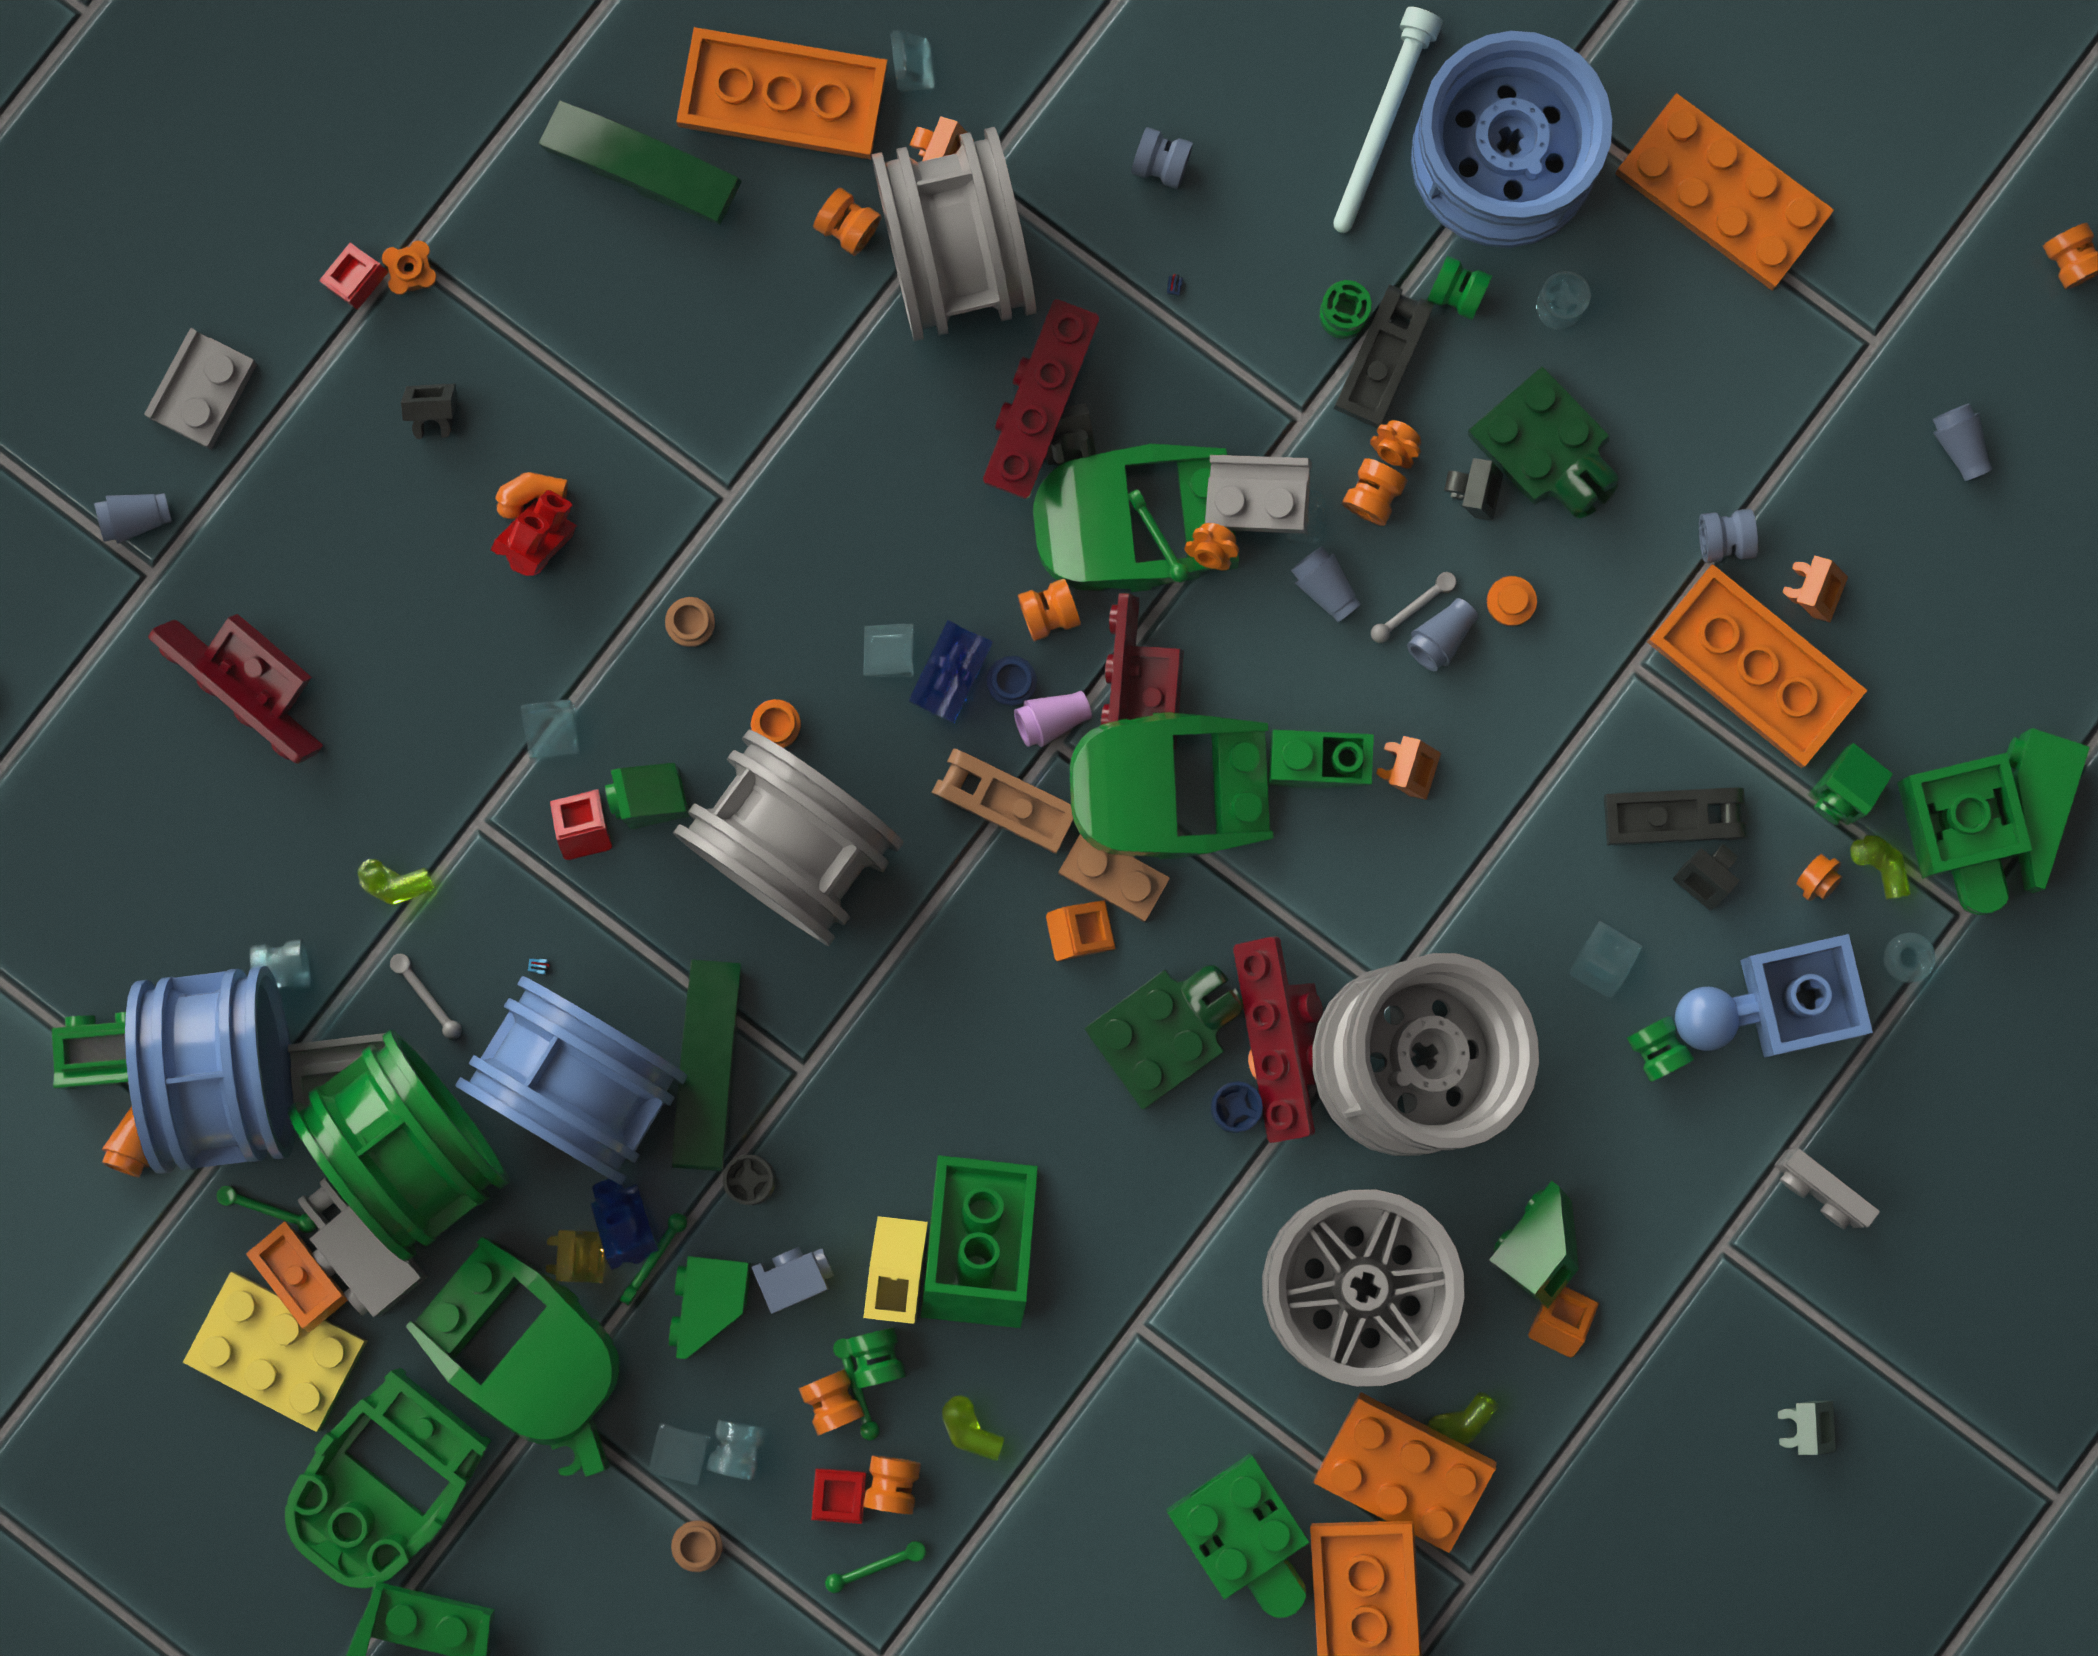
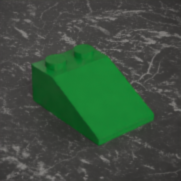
M938 1155L920 1318L1021 1328L1027 1300L1038 1166Z

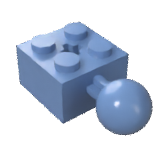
M1849 934L1744 958L1740 961L1748 994L1731 997L1719 988L1710 986L1698 987L1683 996L1675 1011V1025L1680 1037L1689 1046L1703 1051H1712L1724 1047L1734 1038L1739 1027L1756 1023L1764 1058L1873 1033ZM1801 983L1805 991L1813 990L1815 993V1000L1808 1003V1009L1797 1000L1796 993L1800 991Z

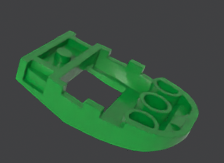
M1146 444L1079 458L1058 466L1040 484L1033 504L1036 544L1042 565L1056 581L1065 578L1068 587L1078 590L1103 591L1104 588L1131 589V592L1149 591L1152 590V587L1175 582L1170 576L1171 567L1167 560L1136 563L1125 467L1176 461L1185 543L1194 540L1192 536L1194 530L1205 524L1208 478L1211 472L1210 455H1227L1226 448ZM1188 554L1187 558L1177 559L1179 563L1185 564L1189 569V577L1185 581L1197 579L1200 577V572L1211 570V568L1200 565ZM1239 555L1230 558L1231 565L1228 570L1238 568Z
M1165 712L1153 713L1152 716L1132 720L1123 719L1109 722L1090 730L1077 744L1070 763L1071 809L1073 820L1079 833L1091 846L1108 854L1132 857L1136 855L1160 857V860L1207 854L1273 839V831H1270L1265 739L1268 723ZM1211 733L1216 834L1178 836L1173 735Z
M481 1237L477 1241L479 1246L415 1322L410 1321L406 1328L447 1382L464 1395L482 1413H486L526 1441L534 1442L538 1445H554L565 1442L576 1436L588 1424L612 1394L619 1376L618 1351L606 1330L597 1320L590 1317L578 1302L580 1298L565 1285H560L526 1260L517 1258L500 1248L501 1244L496 1241ZM520 1282L547 1307L481 1385L454 1359Z
M402 1368L390 1371L384 1377L386 1381L371 1395L361 1399L331 1432L324 1435L314 1448L316 1453L305 1473L300 1474L292 1488L285 1507L286 1529L297 1550L330 1578L348 1587L370 1588L374 1587L375 1582L383 1583L391 1579L427 1542L430 1543L457 1506L491 1442L487 1436L482 1437L412 1381L405 1375L407 1372ZM371 1419L449 1481V1484L425 1514L347 1452Z
M375 1582L371 1598L362 1619L358 1623L346 1656H366L371 1638L448 1656H491V1650H488L490 1625L495 1617V1609Z

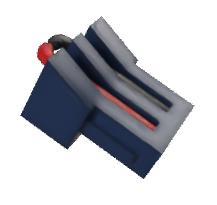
M1178 274L1168 277L1167 294L1179 296L1183 278Z

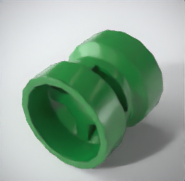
M1447 255L1427 300L1439 306L1451 305L1457 309L1459 315L1473 320L1492 275L1481 270L1471 272L1463 268L1461 261ZM1461 285L1465 287L1463 292L1459 291Z
M1351 280L1339 281L1330 286L1323 297L1319 315L1321 325L1325 331L1339 339H1349L1362 332L1371 313L1372 301L1369 292L1363 285Z
M1671 1015L1626 1037L1633 1051L1640 1053L1644 1059L1643 1070L1650 1082L1694 1060L1688 1047L1680 1044L1677 1039V1028ZM1667 1045H1670V1049L1653 1057L1652 1053L1658 1051L1659 1049Z
M894 1327L846 1339L849 1354L855 1357L858 1367L854 1373L858 1389L906 1377L903 1362L896 1358L894 1350L898 1342ZM882 1356L886 1358L885 1361L867 1364V1360Z

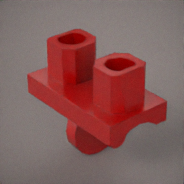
M546 490L539 497L538 502L535 500L494 540L490 551L497 555H506L511 569L525 576L539 574L548 564V561L573 537L577 525L567 520L572 503L555 492Z

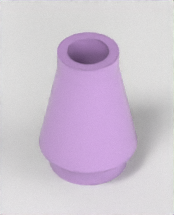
M1083 691L1025 700L1023 707L1014 710L1018 731L1027 747L1035 744L1043 747L1079 723L1092 718L1091 708Z

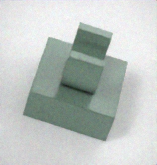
M1833 1401L1796 1403V1408L1783 1409L1778 1412L1779 1419L1790 1418L1797 1424V1434L1794 1437L1779 1439V1445L1785 1448L1798 1447V1455H1819L1836 1452Z

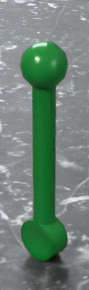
M1136 489L1130 492L1128 498L1132 506L1139 512L1171 567V578L1175 582H1184L1189 577L1188 567L1177 560L1146 507V502L1139 490Z
M223 1186L217 1191V1201L224 1206L237 1204L295 1224L303 1233H311L316 1228V1224L307 1213L300 1216L239 1195L233 1186Z
M674 1213L669 1217L668 1229L620 1298V1301L627 1306L633 1301L640 1287L676 1233L686 1229L687 1219L683 1214Z
M839 1339L834 1343L833 1352L838 1358L842 1359L844 1368L851 1381L850 1387L854 1399L859 1401L865 1415L861 1417L860 1434L865 1440H875L879 1436L880 1428L871 1419L862 1388H857L854 1376L856 1370L848 1351L846 1339Z
M911 1541L904 1551L843 1575L837 1573L830 1574L825 1580V1587L830 1593L836 1594L841 1592L846 1584L906 1560L920 1561L925 1556V1547L919 1541Z

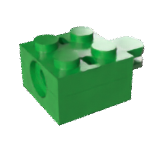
M2003 753L1910 775L1897 782L1922 879L1952 872L1959 902L1964 911L1973 915H1987L2001 909L2009 898V890L2001 860L2017 857L2032 851L2008 754Z
M1250 1453L1166 1509L1167 1514L1224 1600L1247 1585L1261 1608L1275 1618L1291 1616L1302 1607L1306 1598L1305 1585L1287 1557L1310 1542ZM1266 1501H1270L1275 1511H1271ZM1203 1543L1205 1544V1546L1211 1554L1207 1555V1553L1201 1546Z

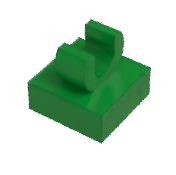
M595 1419L589 1421L571 1439L559 1444L550 1445L552 1450L562 1446L570 1447L575 1454V1459L571 1465L558 1469L561 1476H570L582 1468L585 1477L610 1468Z

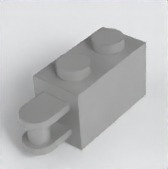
M325 1177L319 1182L321 1187L310 1197L303 1195L298 1199L300 1206L320 1229L310 1238V1241L317 1248L312 1253V1256L329 1276L332 1277L337 1272L349 1287L344 1292V1295L361 1315H365L369 1311L373 1317L383 1316L426 1280L428 1276L413 1258L404 1262L388 1250L350 1208L329 1179ZM335 1203L341 1210V1213L328 1222L322 1212Z

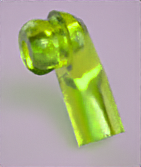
M1866 835L1864 839H1856L1852 842L1850 854L1854 863L1857 865L1870 864L1880 871L1886 900L1911 895L1904 858L1898 849L1878 835Z
M368 859L358 868L359 884L363 890L389 905L398 904L434 890L426 867L401 876L384 866L381 861Z
M1478 1392L1465 1410L1436 1415L1429 1421L1427 1426L1466 1445L1475 1439L1499 1406L1488 1394Z
M962 1395L950 1398L943 1407L942 1420L952 1444L956 1448L997 1461L1005 1437L980 1429L973 1410V1403L969 1398Z

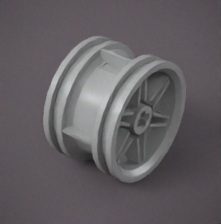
M995 127L984 129L985 139L975 142L970 132L960 134L961 147L956 154L916 162L909 157L907 147L896 149L897 159L884 162L882 152L872 154L889 240L914 341L924 339L923 329L936 326L939 336L948 334L947 322L951 315L992 306L997 309L1001 321L1012 319L1011 309L1023 307L1026 316L1036 314L1035 294L1023 233L1005 157Z
M749 729L742 737V740L748 746L745 752L742 754L733 750L727 758L728 762L736 769L734 780L713 808L705 809L697 804H693L688 813L695 820L689 828L679 824L673 834L697 855L760 902L808 935L830 946L835 936L829 931V928L834 922L845 925L850 918L848 913L842 909L840 900L864 867H872L883 872L889 864L883 856L888 848L893 851H899L904 842L881 819L825 776L773 741Z
M1432 953L1366 972L1347 983L1328 1003L1318 1022L1312 1047L1314 1079L1319 1097L1331 1118L1350 1138L1371 1150L1392 1156H1419L1441 1150L1461 1149L1486 1142L1505 1130L1522 1112L1534 1089L1539 1066L1537 1032L1531 1012L1519 991L1500 972L1484 962L1456 953ZM1439 1000L1446 1005L1448 1010L1446 1016H1435L1432 1010L1434 1001ZM1388 1006L1390 1007L1391 1024L1384 1018V1010ZM1467 1040L1472 1041L1476 1046V1056L1474 1059H1470ZM1414 1049H1416L1420 1055V1058L1415 1061L1419 1065L1416 1067L1413 1065L1411 1061V1058L1416 1055L1412 1051ZM1370 1055L1379 1060L1384 1059L1385 1065L1376 1072H1373ZM1448 1089L1460 1093L1459 1103L1454 1107L1450 1106L1446 1101ZM1401 1095L1403 1097L1405 1113H1402L1397 1106Z
M1377 1189L1348 1190L1313 1201L1297 1211L1279 1230L1268 1250L1262 1274L1263 1304L1269 1324L1278 1340L1300 1364L1332 1381L1356 1387L1384 1386L1411 1377L1430 1365L1446 1348L1459 1324L1465 1299L1464 1272L1457 1249L1444 1227L1425 1208L1401 1195ZM1356 1226L1363 1231L1364 1238L1360 1245L1350 1246L1345 1242L1344 1234L1349 1227ZM1398 1245H1405L1411 1250V1260L1405 1265L1396 1264L1392 1259V1251ZM1313 1258L1320 1260L1324 1266L1323 1274L1316 1279L1308 1277L1305 1273V1264ZM1363 1272L1371 1275L1370 1284L1377 1287L1373 1298L1365 1295L1364 1302H1359L1356 1300L1357 1291L1351 1288L1350 1285L1354 1277L1362 1279ZM1406 1296H1414L1420 1303L1418 1313L1413 1316L1403 1314L1400 1309V1302ZM1320 1309L1327 1310L1332 1316L1331 1325L1323 1330L1318 1329L1313 1323V1315ZM1367 1328L1376 1329L1380 1335V1342L1374 1348L1365 1347L1360 1340L1361 1333Z

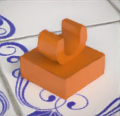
M940 116L934 132L917 127L910 146L920 150L918 155L923 157L922 161L956 154L961 147L960 134L968 132L958 121Z
M1814 556L1811 566L1804 562L1794 563L1792 569L1798 575L1806 577L1800 589L1784 587L1783 593L1792 602L1801 605L1813 618L1831 622L1848 576L1832 560Z
M1403 736L1401 745L1395 742L1386 743L1384 750L1397 756L1393 769L1377 768L1376 774L1405 794L1427 800L1441 752L1419 739Z

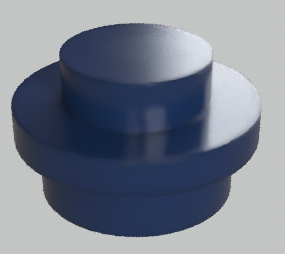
M1006 656L997 660L991 666L987 676V686L990 694L997 702L1006 706L1021 705L1025 700H1029L1034 694L1037 685L1034 668L1028 661L1018 656Z

